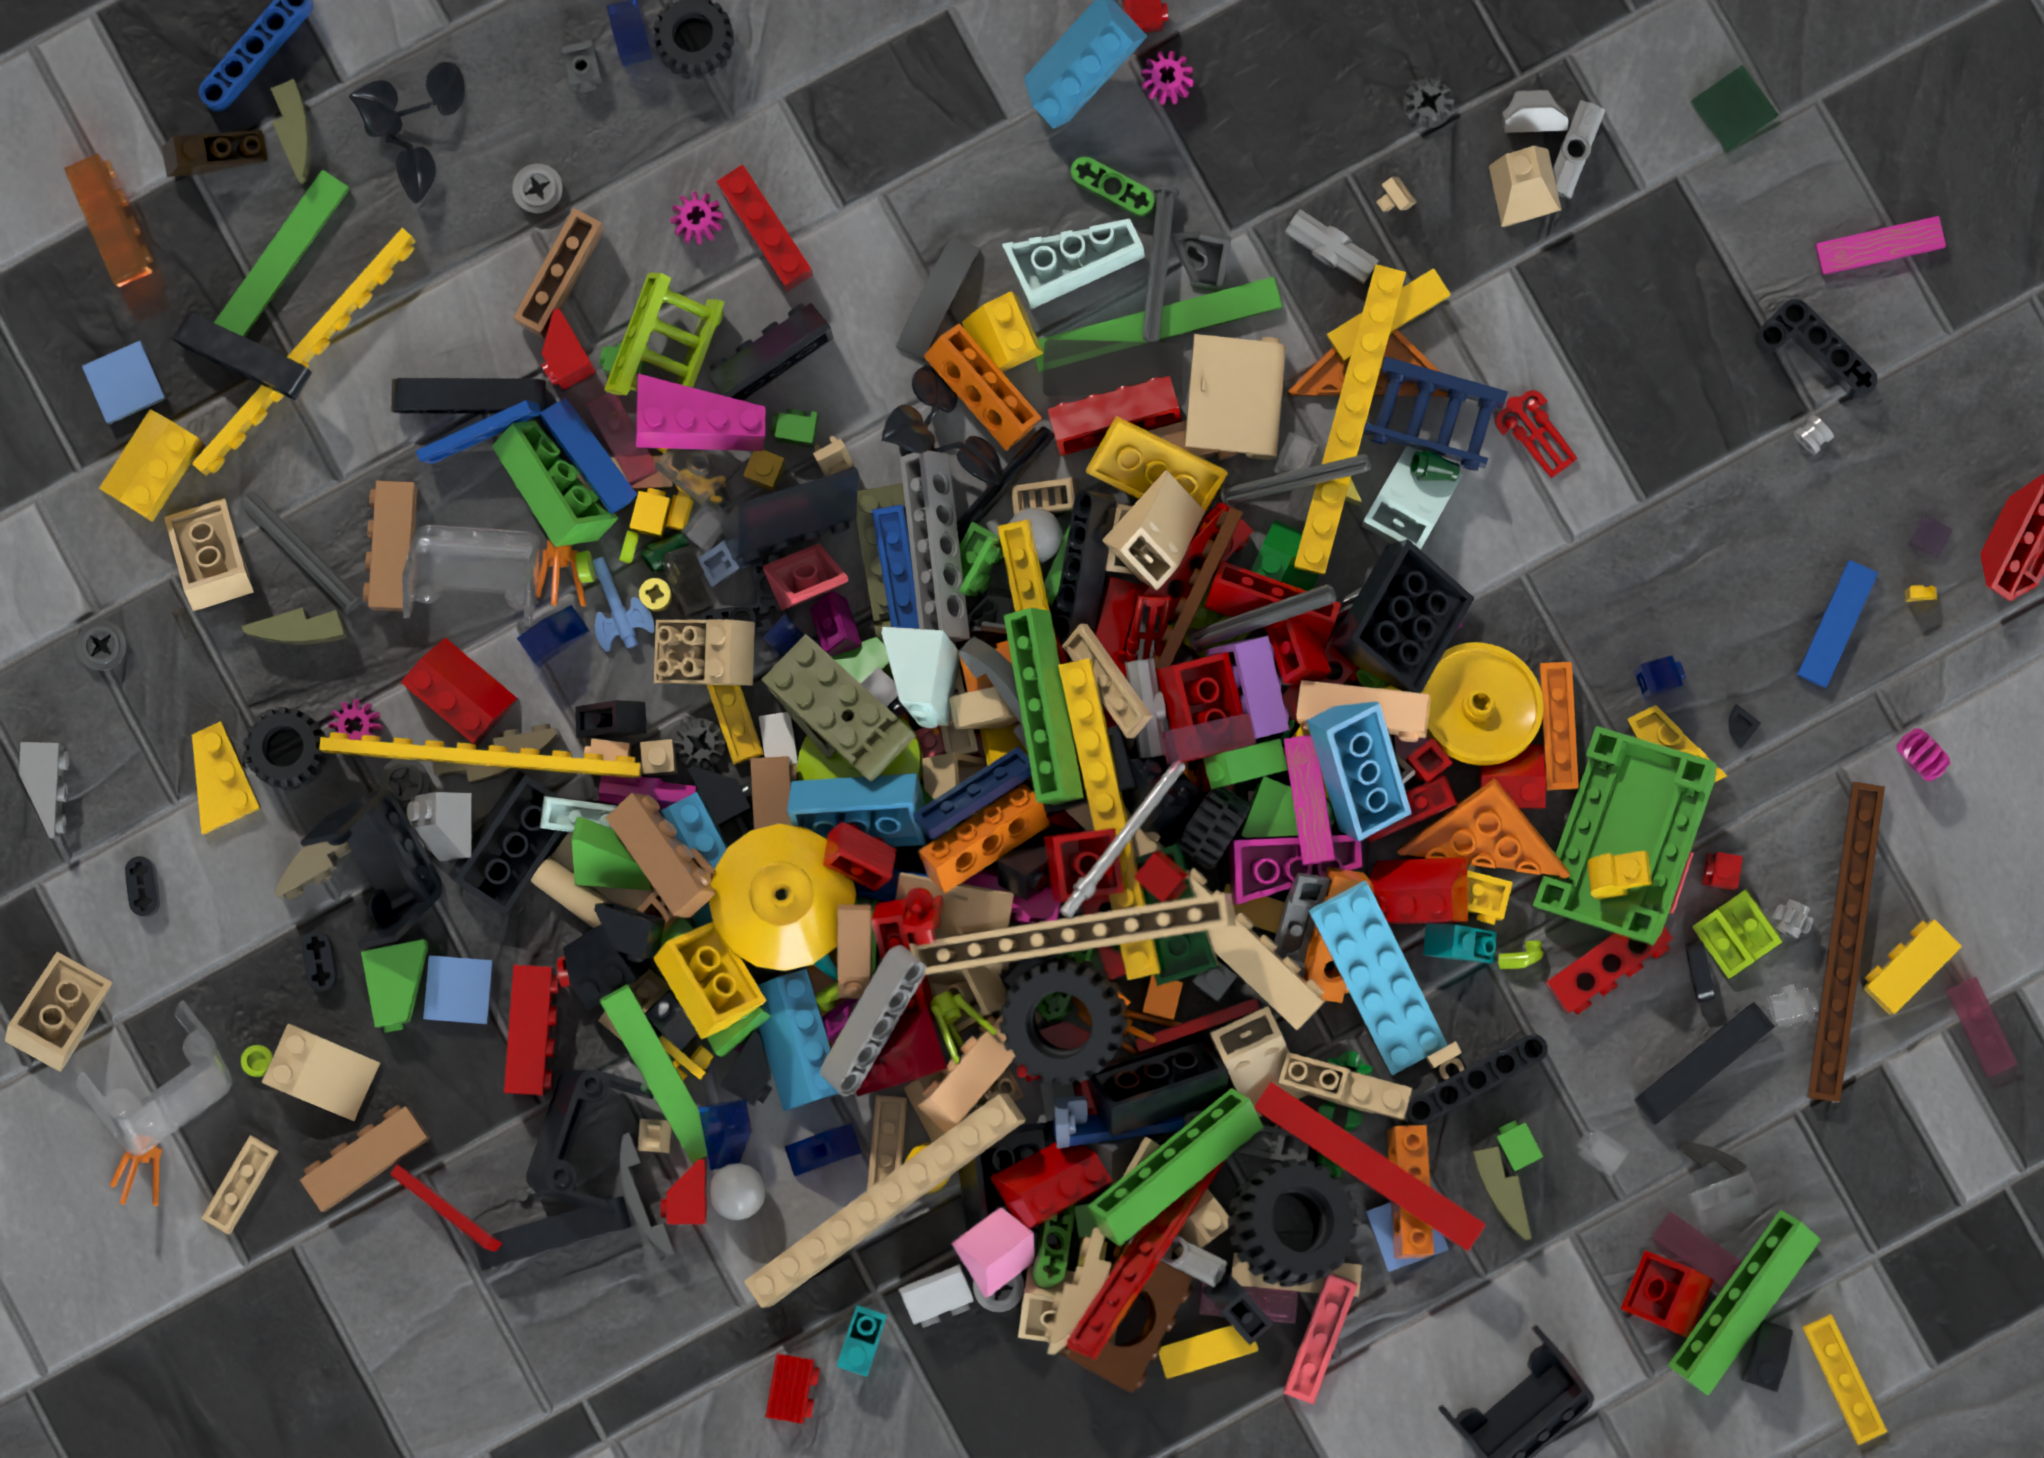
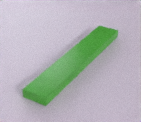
M322 169L214 322L215 324L243 337L247 335L349 191L348 186Z
M627 984L601 998L600 1002L691 1163L693 1164L697 1160L720 1149L717 1140L630 986Z

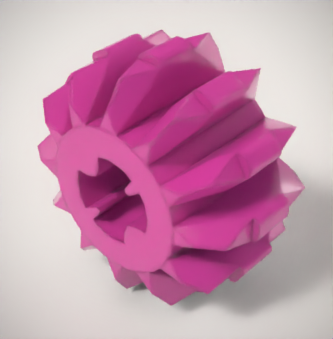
M1170 51L1168 59H1164L1163 53L1158 52V63L1148 58L1146 65L1149 69L1141 70V76L1147 79L1141 83L1142 89H1151L1148 94L1150 100L1159 94L1160 105L1165 104L1166 97H1170L1171 102L1177 104V93L1181 97L1186 98L1188 91L1185 87H1192L1194 83L1193 79L1187 77L1193 73V68L1183 67L1186 63L1184 56L1174 61V51ZM1162 73H1165L1166 76L1168 73L1173 74V82L1169 83V80H1167V84L1161 82Z
M692 191L691 201H688L682 195L680 200L684 206H672V210L678 215L671 217L670 222L673 225H678L674 230L676 236L685 233V243L689 244L693 236H695L697 245H702V236L706 235L709 241L714 240L711 229L721 232L722 226L715 221L724 219L723 212L716 211L720 207L717 200L709 203V193H705L701 200H699L697 191ZM696 212H700L703 217L700 218V224H694L692 220Z
M354 699L352 709H350L346 702H342L341 707L344 713L341 714L333 710L332 715L339 720L338 722L328 723L330 729L339 730L335 733L349 734L350 740H361L362 735L376 736L373 734V731L383 730L382 724L373 723L381 717L380 713L373 712L370 714L373 705L369 702L361 709V703L358 699ZM361 719L362 722L359 724L363 726L360 732L353 731L350 734L349 731L352 730L349 727L350 722H358Z
M1914 728L1911 732H1907L1896 745L1900 756L1926 781H1933L1940 777L1951 764L1950 758L1942 747L1920 728Z

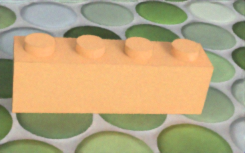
M1301 680L1296 719L1299 724H1303L1304 729L1309 730L1307 720L1333 706L1377 701L1380 703L1388 733L1399 735V739L1403 741L1417 742L1418 737L1426 738L1431 700L1429 694Z
M991 1014L986 1019L997 1030V1035H992L980 1025L979 1029L982 1031L977 1038L970 1037L959 1049L963 1053L959 1057V1063H954L953 1059H951L946 1064L947 1069L941 1071L944 1076L938 1082L934 1079L922 1091L925 1097L917 1106L944 1133L962 1120L1015 1057L1012 1050L1006 1051L1003 1044L1006 1036L1000 1033L999 1026L1003 1021L1002 1015H998L995 1018Z

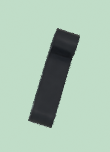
M1795 298L1785 302L1762 325L1755 336L1757 348L1766 354L1777 352L1792 338L1853 398L1860 399L1866 397L1877 385L1878 378L1874 369L1801 299ZM1790 308L1798 310L1801 315V321L1791 322L1788 320L1786 310ZM1767 330L1776 332L1779 342L1777 344L1767 343L1763 336L1764 332ZM1813 330L1820 332L1824 339L1823 343L1819 345L1813 344L1809 340V332ZM1841 353L1846 359V365L1843 367L1834 365L1831 361V354ZM1853 365L1855 369L1846 377L1844 374ZM1863 376L1867 381L1859 388L1855 383Z

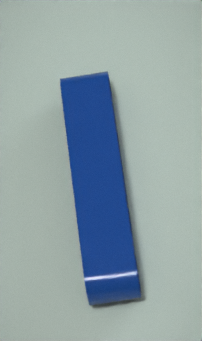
M274 0L200 85L199 96L208 109L213 112H221L226 110L308 17L313 10V0H305L302 5L297 7L290 5L291 0ZM274 19H284L282 28L279 30L270 29V24ZM254 42L264 43L261 52L257 54L249 53L250 46ZM233 66H243V72L240 76L235 78L229 77V71ZM213 89H222L223 93L219 100H208L209 93Z

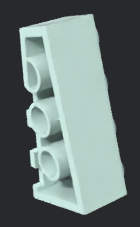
M1130 219L1090 226L1089 229L1064 231L1060 232L1059 235L1041 238V236L1029 238V241L1019 243L1009 242L1002 244L1005 257L1030 309L1145 258L1143 245Z

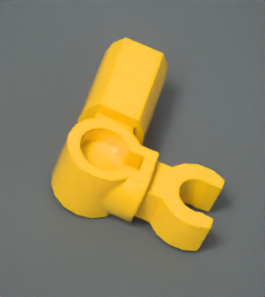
M691 470L681 471L675 481L678 495L672 496L665 526L685 532L694 502L690 499V496L700 497L702 494L712 503H721L722 497L715 496L712 493V488L714 486L726 487L727 482L720 478L707 481L704 480L705 476L697 475Z

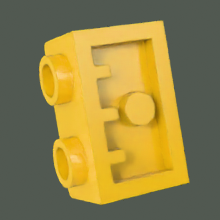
M1467 870L1468 913L1476 914L1477 921L1494 925L1496 920L1502 921L1513 882Z

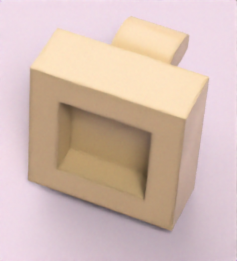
M1391 177L1382 184L1387 194L1376 201L1383 212H1388L1395 206L1399 210H1407L1416 203L1399 177Z
M833 436L829 438L831 444L821 449L818 444L814 446L816 452L813 455L825 477L854 466L842 440H837Z
M1456 1042L1426 1057L1431 1069L1439 1066V1074L1444 1080L1449 1078L1445 1070L1447 1064H1455L1459 1072L1464 1070L1463 1063L1459 1059L1454 1058L1462 1053Z
M640 1119L638 1151L670 1153L672 1127L668 1120Z

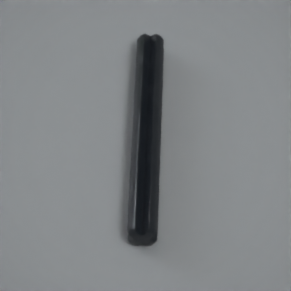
M1045 426L1040 427L1001 471V484L999 486L989 485L957 521L959 545L971 522L979 524L1053 441L1054 434Z

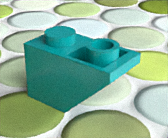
M1426 923L1423 955L1494 964L1497 932L1455 924Z
M856 1305L836 1367L866 1377L869 1375L887 1318L886 1314Z

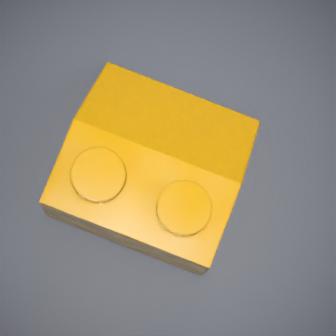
M1012 291L983 304L961 322L966 332L1002 373L1044 353L1020 297Z

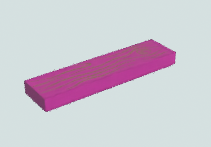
M1939 216L1815 244L1822 276L1946 247Z
M1311 735L1284 739L1303 865L1336 861L1323 775Z

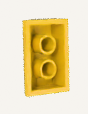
M150 409L99 489L153 522L204 443L192 433Z
M713 922L667 941L653 957L701 1039L728 1028L766 1002L765 997L741 957L730 950L716 931Z

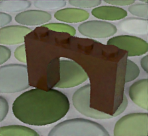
M1124 1242L1122 1245L1116 1246L1108 1261L1111 1263L1110 1272H1112L1130 1243ZM1160 1260L1141 1289V1293L1147 1303L1148 1316L1143 1330L1136 1338L1118 1345L1106 1342L1095 1360L1067 1348V1345L1062 1348L1059 1355L1119 1388L1133 1393L1135 1388L1139 1389L1144 1383L1147 1376L1145 1369L1150 1360L1153 1361L1158 1356L1162 1347L1160 1341L1165 1331L1169 1332L1174 1326L1177 1319L1175 1312L1180 1302L1184 1303L1188 1299L1192 1290L1190 1283L1193 1278Z

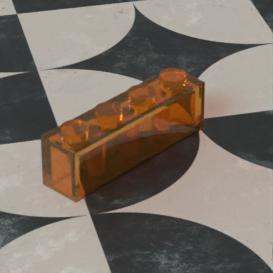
M97 153L65 167V173L112 282L117 287H120L153 273L149 264L154 262L148 246L146 244L141 246L137 235L142 233L136 218L128 216L125 206H128L129 202L122 187L117 189L112 178L117 177V174L110 159L105 161Z

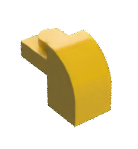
M1645 850L1615 856L1611 853L1602 854L1591 858L1587 862L1590 894L1597 900L1628 895V888L1652 884L1649 853Z

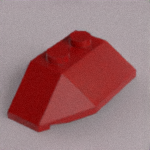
M2044 474L2008 497L1980 553L1986 586L2007 601H2013L2017 596L2025 594L2038 586L2044 574Z

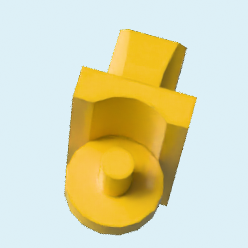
M661 1035L659 1039L666 1052L675 1058L672 1063L682 1080L684 1081L688 1075L679 1068L681 1065L699 1080H703L708 1074L705 1070L709 1067L714 1055L704 1046L700 1045L692 1056L688 1057L667 1037Z

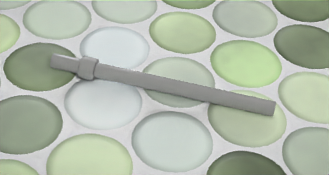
M1176 759L1087 876L1085 878L1081 877L1073 887V894L1060 909L1065 916L1071 918L1085 899L1089 900L1096 891L1095 885L1186 768L1181 761Z

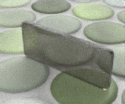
M1048 339L1044 343L1043 393L1047 396L1088 397L1093 394L1101 395L1116 391L1122 386H1134L1145 383L1152 378L1170 376L1176 398L1179 399L1182 395L1183 346L1180 343Z

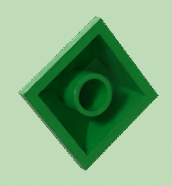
M1274 520L1251 571L1306 591L1313 589L1319 574L1294 568L1303 532Z

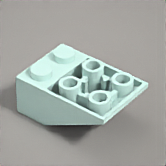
M1406 446L1366 515L1362 527L1392 544L1409 539L1421 550L1463 474L1459 473L1455 482L1419 481L1410 474V463L1414 453L1420 450Z

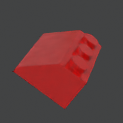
M444 638L425 654L400 682L470 742L476 744L477 747L518 700L515 695L447 638Z
M1466 857L1384 860L1376 862L1369 880L1373 885V895L1388 924L1468 922Z
M1056 1142L991 1177L1012 1216L1029 1230L1099 1193L1112 1182L1111 1177L1095 1152L1084 1145L1057 1148Z

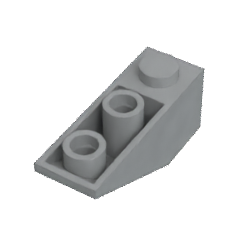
M20 742L19 775L49 838L60 841L61 833L66 831V815L62 814V802L67 800L68 786L67 783H63L64 770H68L69 752L65 751V746L60 743Z

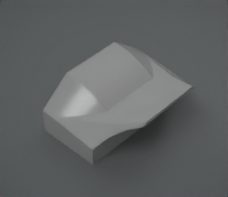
M1548 90L1516 91L1511 103L1502 112V123L1505 133L1568 130L1566 111L1557 104Z

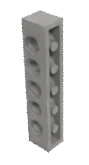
M926 451L922 454L912 453L900 457L919 629L944 631L953 644L970 639L965 595L959 592L963 584V574L949 454Z

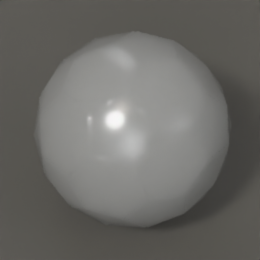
M1026 508L1016 513L1009 523L1030 519L1039 563H1043L1051 559L1059 550L1062 542V529L1055 516L1045 509Z
M735 1163L728 1164L716 1172L711 1179L708 1192L710 1202L717 1213L728 1219L742 1220L748 1219L759 1211L764 1204L766 1188L764 1179L757 1170L746 1164Z

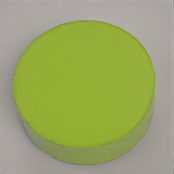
M627 530L619 561L632 562L639 538L638 533Z
M590 551L577 552L575 561L580 582H594L595 570Z
M252 1045L243 1052L241 1066L250 1076H265L273 1058V1053L265 1046Z

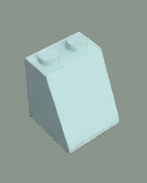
M882 627V637L900 702L922 727L936 728L937 725H948L951 712L949 698L954 695L960 661L959 650L944 631Z

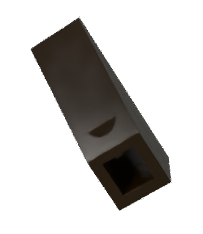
M262 130L173 136L162 146L167 177L199 175L268 161Z

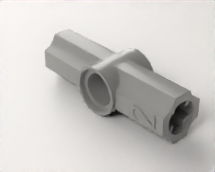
M1582 100L1579 101L1553 167L1558 196L1568 199L1572 197L1606 111L1598 105ZM1574 141L1581 144L1583 147L1581 157L1575 158L1570 156L1567 150L1570 142Z
M1301 209L1294 216L1285 231V234L1310 249L1318 260L1332 268L1338 267L1362 284H1365L1373 273L1375 264L1379 263V260L1354 245L1350 237L1333 226H1325Z
M1154 659L1126 662L1127 681L1152 715L1151 719L1136 736L1139 758L1168 754L1163 726L1166 714L1165 703L1161 692H1158Z
M1138 1231L1131 1237L1129 1243L1132 1242ZM1178 1236L1175 1237L1161 1258L1162 1262L1213 1287L1223 1277L1227 1263L1225 1260L1186 1242ZM1177 1247H1184L1181 1258L1172 1260L1173 1251Z

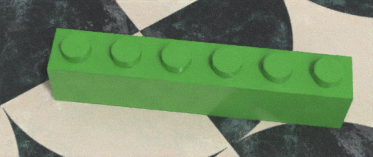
M1030 607L1004 615L1037 803L1059 805L1084 798L1069 713L1058 667L1060 663L1051 612Z
M1231 1088L1092 1202L1088 1209L1101 1234L1117 1245H1122L1195 1183L1204 1178L1219 1163L1227 1159L1242 1144L1251 1139L1254 1134L1263 1128L1251 1100Z
M1780 1209L1670 1361L1668 1367L1708 1396L1821 1239L1802 1222Z

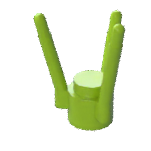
M951 991L943 992L929 1004L954 1063H959L960 1060L951 1035L959 1049L964 1044L953 1023L961 1017V1008L992 1035L995 1036L998 1033L986 1019L964 1000L961 993L954 996Z

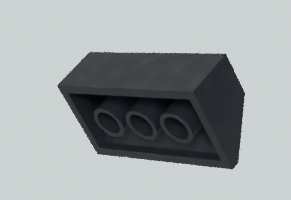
M803 303L799 304L788 312L789 318L780 324L777 321L771 323L762 330L763 336L754 342L749 339L736 348L737 354L728 360L723 357L710 366L711 371L707 376L720 395L744 401L833 340L834 337L830 325L812 303L806 306Z
M518 770L472 838L471 857L458 859L448 877L507 915L562 833L560 830L540 828L544 796L560 797Z
M1198 1032L1112 1060L1098 1073L1086 1079L1100 1121L1110 1135L1115 1137L1213 1104L1228 1091V1069L1203 1035Z

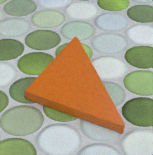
M1395 330L1389 335L1373 396L1384 397L1388 384L1386 380L1387 375L1381 374L1385 357L1440 371L1401 332ZM1332 347L1288 391V394L1290 396H1340L1350 359L1343 363L1334 347ZM1405 381L1404 385H1400L1397 397H1417L1419 391L1416 388L1417 384ZM1435 390V393H1431L1430 397H1447L1448 393Z
M1495 778L1397 849V853L1400 856L1411 855L1425 857V859L1466 857L1467 863L1472 866L1512 869L1515 872L1536 875H1555L1566 879L1571 873Z

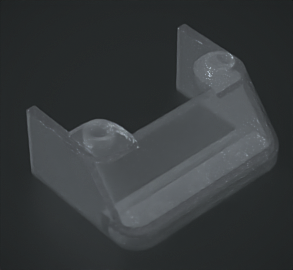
M425 525L417 528L413 535L402 574L403 618H410L414 601L424 604L432 603L441 597L443 589L505 593V602L516 610H524V626H531L537 601L541 553L540 537L535 533L526 531Z
M184 1000L178 1003L174 1015L189 1033L183 1044V1053L191 1065L141 1102L132 1091L126 1088L114 1089L103 1097L85 1072L78 1075L76 1084L78 1090L123 1148L132 1155H143L224 1097L231 1088V1073L214 1039Z

